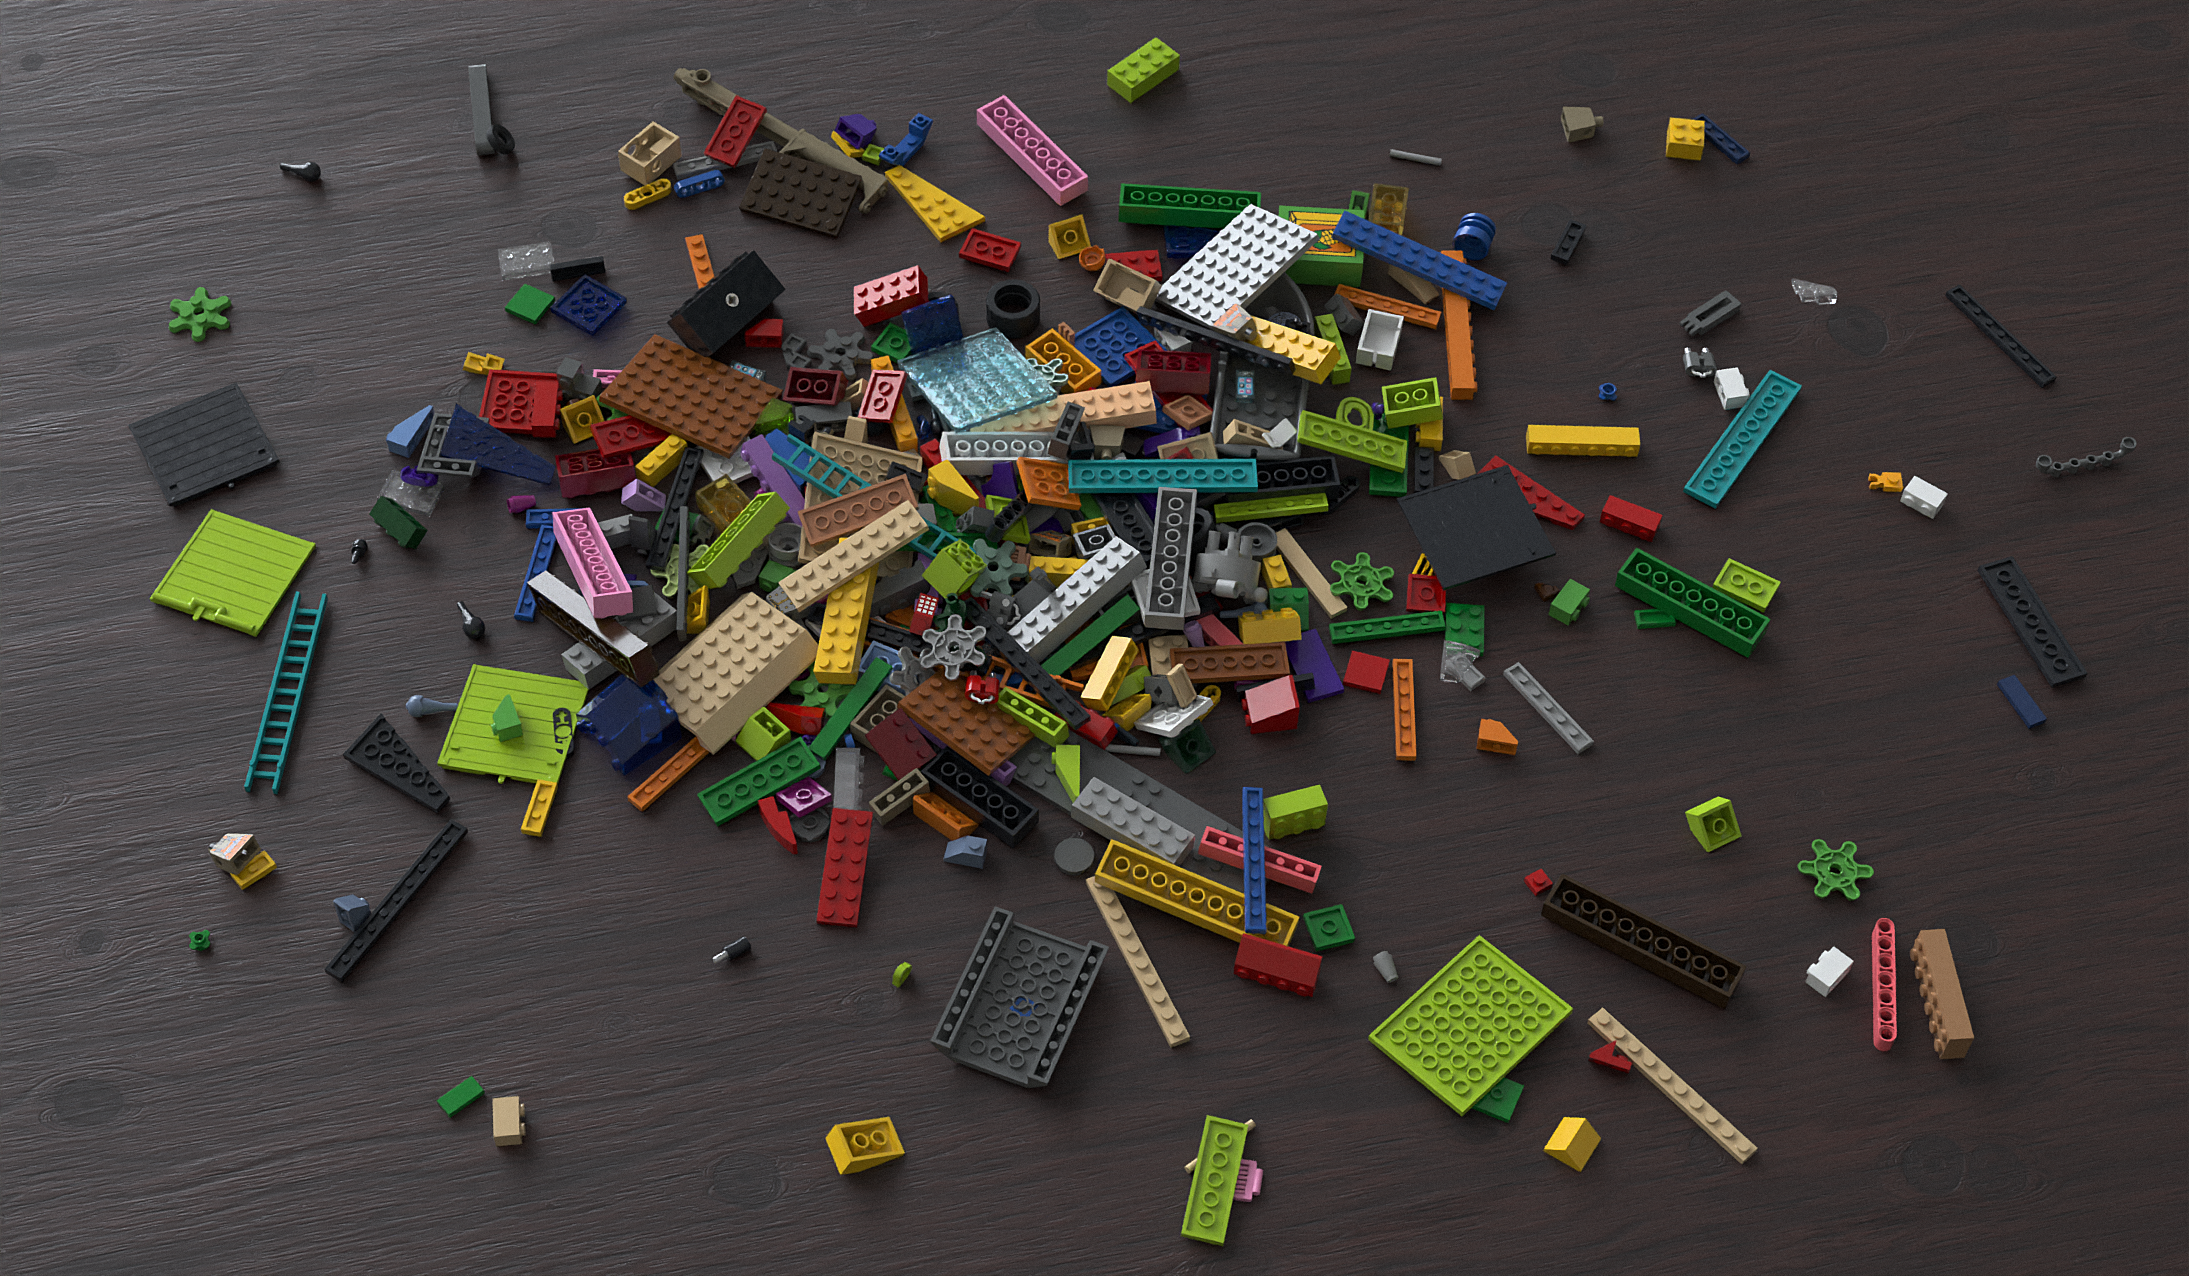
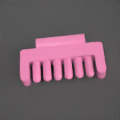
M1241 1159L1239 1175L1237 1177L1240 1180L1236 1182V1184L1240 1185L1235 1186L1236 1190L1234 1191L1233 1198L1237 1201L1251 1202L1252 1195H1260L1263 1170L1257 1169L1256 1161Z

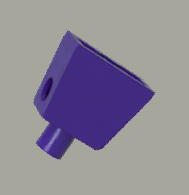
M861 114L840 117L835 128L837 134L858 150L872 141L877 130L875 121L868 120Z

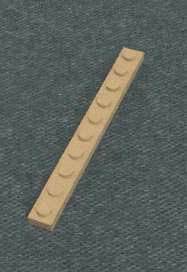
M1095 876L1086 879V885L1170 1047L1172 1048L1190 1041V1035L1114 890L1095 883Z
M1603 1007L1588 1019L1587 1024L1608 1043L1617 1040L1615 1049L1622 1056L1629 1058L1628 1061L1632 1062L1634 1067L1737 1161L1743 1164L1757 1151V1147Z

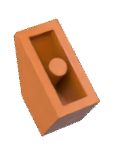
M1481 719L1476 749L1515 755L1518 741L1501 722L1492 719Z

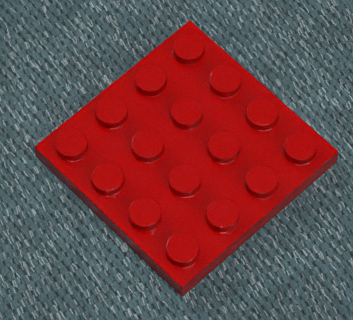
M489 369L479 417L489 418V432L533 434L531 423L536 382H557L556 374Z

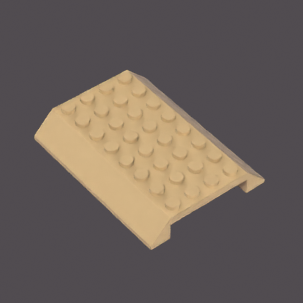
M754 593L742 594L659 670L660 675L633 693V697L643 704L649 701L695 734L700 745L714 755L744 727L750 716L763 706L766 707L816 660L818 644L805 628Z

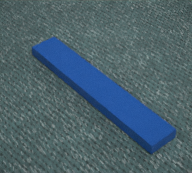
M541 525L514 613V619L534 621L537 606L527 582L542 572L549 571L557 544L553 526Z

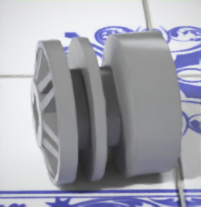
M783 523L775 526L774 531L768 536L769 560L794 570H798L806 565L798 562L802 530L800 525Z

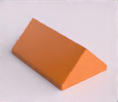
M933 792L914 795L913 814L952 841L964 836H970L979 825Z

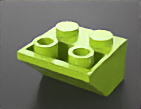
M763 706L748 718L735 741L757 761L790 743L791 734L790 729Z

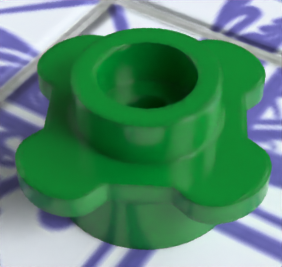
M208 930L197 933L195 931L189 934L191 939L190 949L202 951L210 946L208 939L210 932Z

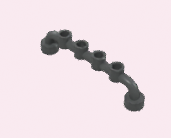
M2125 437L2120 444L2121 450L2117 452L2105 451L2103 455H2088L2086 459L2081 460L2072 458L2067 463L2054 462L2052 464V459L2049 456L2040 455L2035 465L2041 473L2050 474L2053 477H2059L2064 470L2074 474L2078 471L2079 467L2083 466L2087 470H2092L2097 463H2101L2103 466H2110L2113 460L2132 453L2136 448L2137 442L2132 437Z

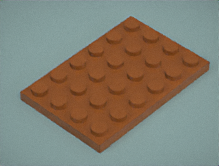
M944 666L900 700L897 708H902L906 715L990 776L1032 741L1035 734L1027 726L1017 722L1012 715L1002 711L997 704H979L978 702L967 700L965 698L966 681L960 677L955 681L947 679L945 676L946 667Z

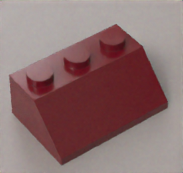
M790 367L783 402L836 406L845 397L848 380L842 371Z
M902 708L892 713L864 735L898 781L915 768L921 769L936 756V753Z

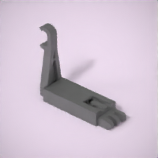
M1039 566L1030 573V577L1033 580L1013 596L1017 598L1018 613L1021 617L1019 620H1015L1005 630L1006 632L1011 630L1057 589L1047 577V573L1040 569ZM1015 611L1012 612V620L1018 617Z

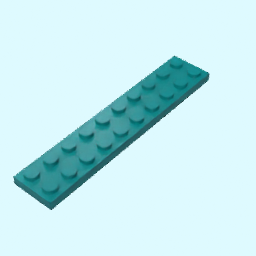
M1769 370L1685 485L1683 492L1716 509L1799 394L1802 385Z
M1256 459L1068 460L1069 493H1158L1159 487L1197 489V492L1258 491Z

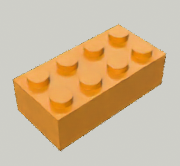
M1053 328L1025 347V360L1034 358L1039 365L1048 364L1053 359L1059 358L1062 360V369L1056 373L1067 374L1069 377L1068 384L1061 387V392L1064 395L1084 392L1090 387L1096 388L1101 385L1102 370Z

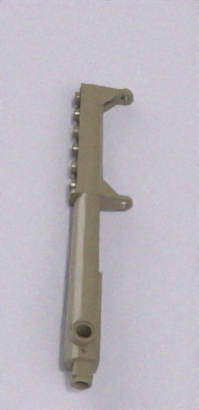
M679 68L674 74V80L682 86L683 93L695 99L697 103L706 105L723 116L737 95L711 80V74L708 70L688 71L685 68ZM766 112L756 132L783 146L784 148L780 153L862 176L859 189L863 190L865 199L859 206V212L867 214L871 210L872 205L880 197L885 196L888 190V179L884 175L873 171L870 167L859 163L856 159L817 139L814 135L807 133L805 129L802 128L800 131H797Z

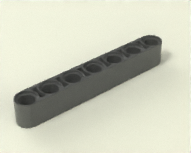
M486 64L470 65L468 70L477 156L495 154V149L490 145L486 136L487 130L492 126Z

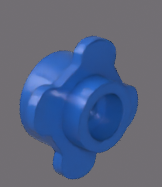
M1605 383L1599 386L1600 399L1616 400L1615 392L1617 388L1613 384Z

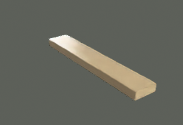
M1284 528L1276 532L1278 552L1328 616L1332 619L1346 612L1347 606L1339 596L1331 594L1330 584L1287 529Z

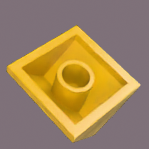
M1083 215L1049 225V243L1058 259L1080 253L1083 249L1091 247Z
M594 395L560 409L563 427L574 444L593 436L590 431V425L605 421Z
M706 585L688 595L687 634H699L708 626L710 599L708 586Z
M1134 694L1115 704L1102 717L1105 718L1107 716L1111 718L1121 728L1129 731L1135 726L1134 722L1151 709L1152 697L1150 694Z
M1564 1117L1543 1151L1581 1172L1599 1144L1601 1137L1586 1118Z

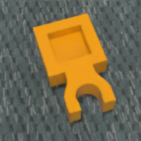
M1882 472L1881 476L1869 474L1868 481H1874L1870 483V489L1882 487L1883 491L1901 492L1903 489L1901 473Z

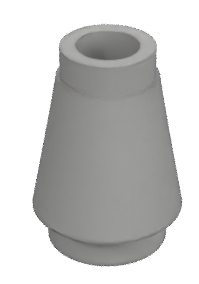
M1388 951L1380 952L1373 957V964L1387 983L1398 979L1392 955Z

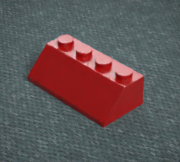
M1243 933L1235 961L1234 974L1244 979L1256 980L1261 984L1276 986L1281 990H1290L1301 996L1313 997L1320 975L1322 956Z

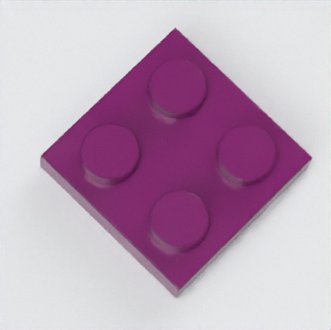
M809 776L776 793L777 800L799 818L832 801V795Z

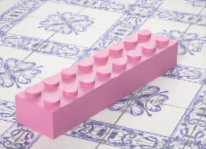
M1005 95L977 109V125L1060 206L1088 191V175Z

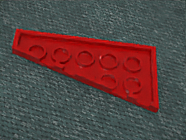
M1498 456L1491 459L1477 473L1508 465L1529 505L1533 503L1537 505L1536 509L1533 510L1536 518L1548 519L1553 524L1571 530L1584 520L1585 514Z

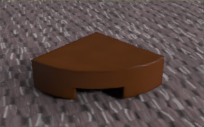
M1536 583L1534 586L1543 601L1557 597L1560 593V589L1556 586L1544 583Z

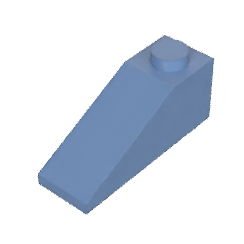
M427 406L394 427L386 438L390 452L408 458L411 456L432 423L434 416L433 406Z

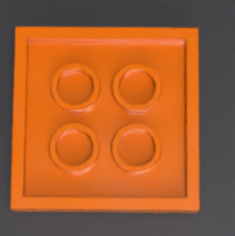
M1025 457L1017 459L1016 463L1028 503L1072 510L1080 509L1082 505L1078 493H1069L1068 464Z

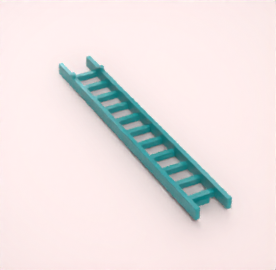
M791 434L787 436V441L798 447V449L787 461L775 452L772 454L773 461L832 498L843 496L840 492L849 481L860 486V489L872 486ZM803 451L808 456L814 457L804 470L793 464ZM818 461L829 467L819 480L808 474ZM834 471L845 477L835 490L824 484ZM922 517L929 530L939 537L929 549L918 543L926 532L907 543V545L929 559L934 560L937 556L934 551L944 539L951 544L959 539ZM969 546V548L977 555L976 551Z
M297 591L295 593L255 748L249 763L250 766L244 785L246 792H250L253 779L256 777L274 779L272 791L274 794H278L328 601L327 594H322L319 609L315 610L299 608L301 594ZM296 616L317 617L313 626L294 624ZM292 631L312 632L310 641L290 639ZM288 647L308 648L306 657L286 656ZM284 663L304 664L302 674L282 672ZM279 680H300L298 690L278 688ZM275 695L296 696L294 705L273 704ZM271 711L292 712L290 721H269ZM267 727L287 729L285 739L265 737ZM262 745H282L281 755L260 754ZM258 761L278 762L277 771H256Z

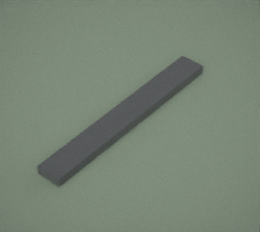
M687 506L680 507L676 627L679 641H686L689 581L687 572L689 571L690 514Z

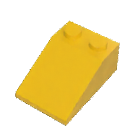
M948 459L928 469L927 491L929 496L935 499L938 504L961 515L973 506L979 507V497Z
M890 1117L837 1124L825 1138L840 1175L860 1172L905 1154Z

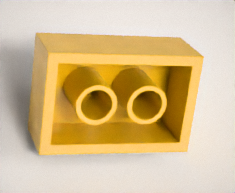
M1282 608L1279 612H1273L1270 609L1262 610V614H1254V612L1248 611L1243 612V615H1238L1239 636L1243 644L1302 640L1300 616L1292 608Z

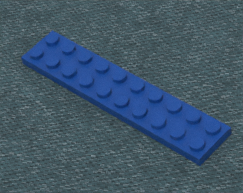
M1345 210L1331 238L1492 310H1495L1507 284L1505 281Z

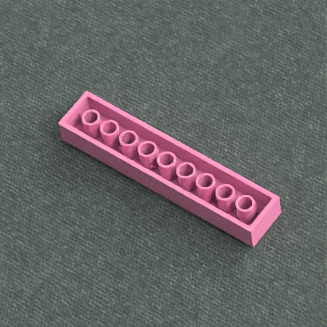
M583 508L552 512L554 535L593 617L606 618L612 615L623 616L627 613H633L632 590L591 509Z

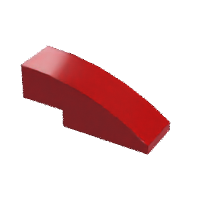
M774 796L758 800L759 812L769 832L785 849L793 855L798 854L797 843L787 811L778 812Z

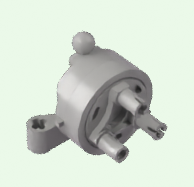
M1209 531L1207 548L1205 547V553H1197L1193 580L1190 579L1194 592H1208L1211 589L1212 594L1228 598H1237L1240 594L1246 604L1253 605V602H1262L1266 605L1268 591L1258 587L1261 562L1252 560L1251 549L1254 537L1241 536V533L1229 532L1227 549L1220 551L1218 547L1221 532Z

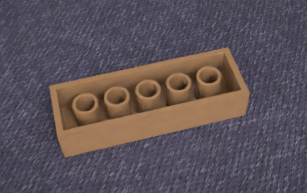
M1945 929L1921 930L1917 939H1915L1913 949L1910 950V957L1915 962V976L1920 981V995L1925 1000L1924 1009L1926 1015H1929L1930 1032L1934 1034L1935 1051L1939 1053L1940 1059L1965 1058L1974 1035Z

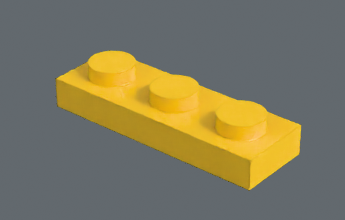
M537 780L521 827L522 834L542 836L558 788L556 782Z

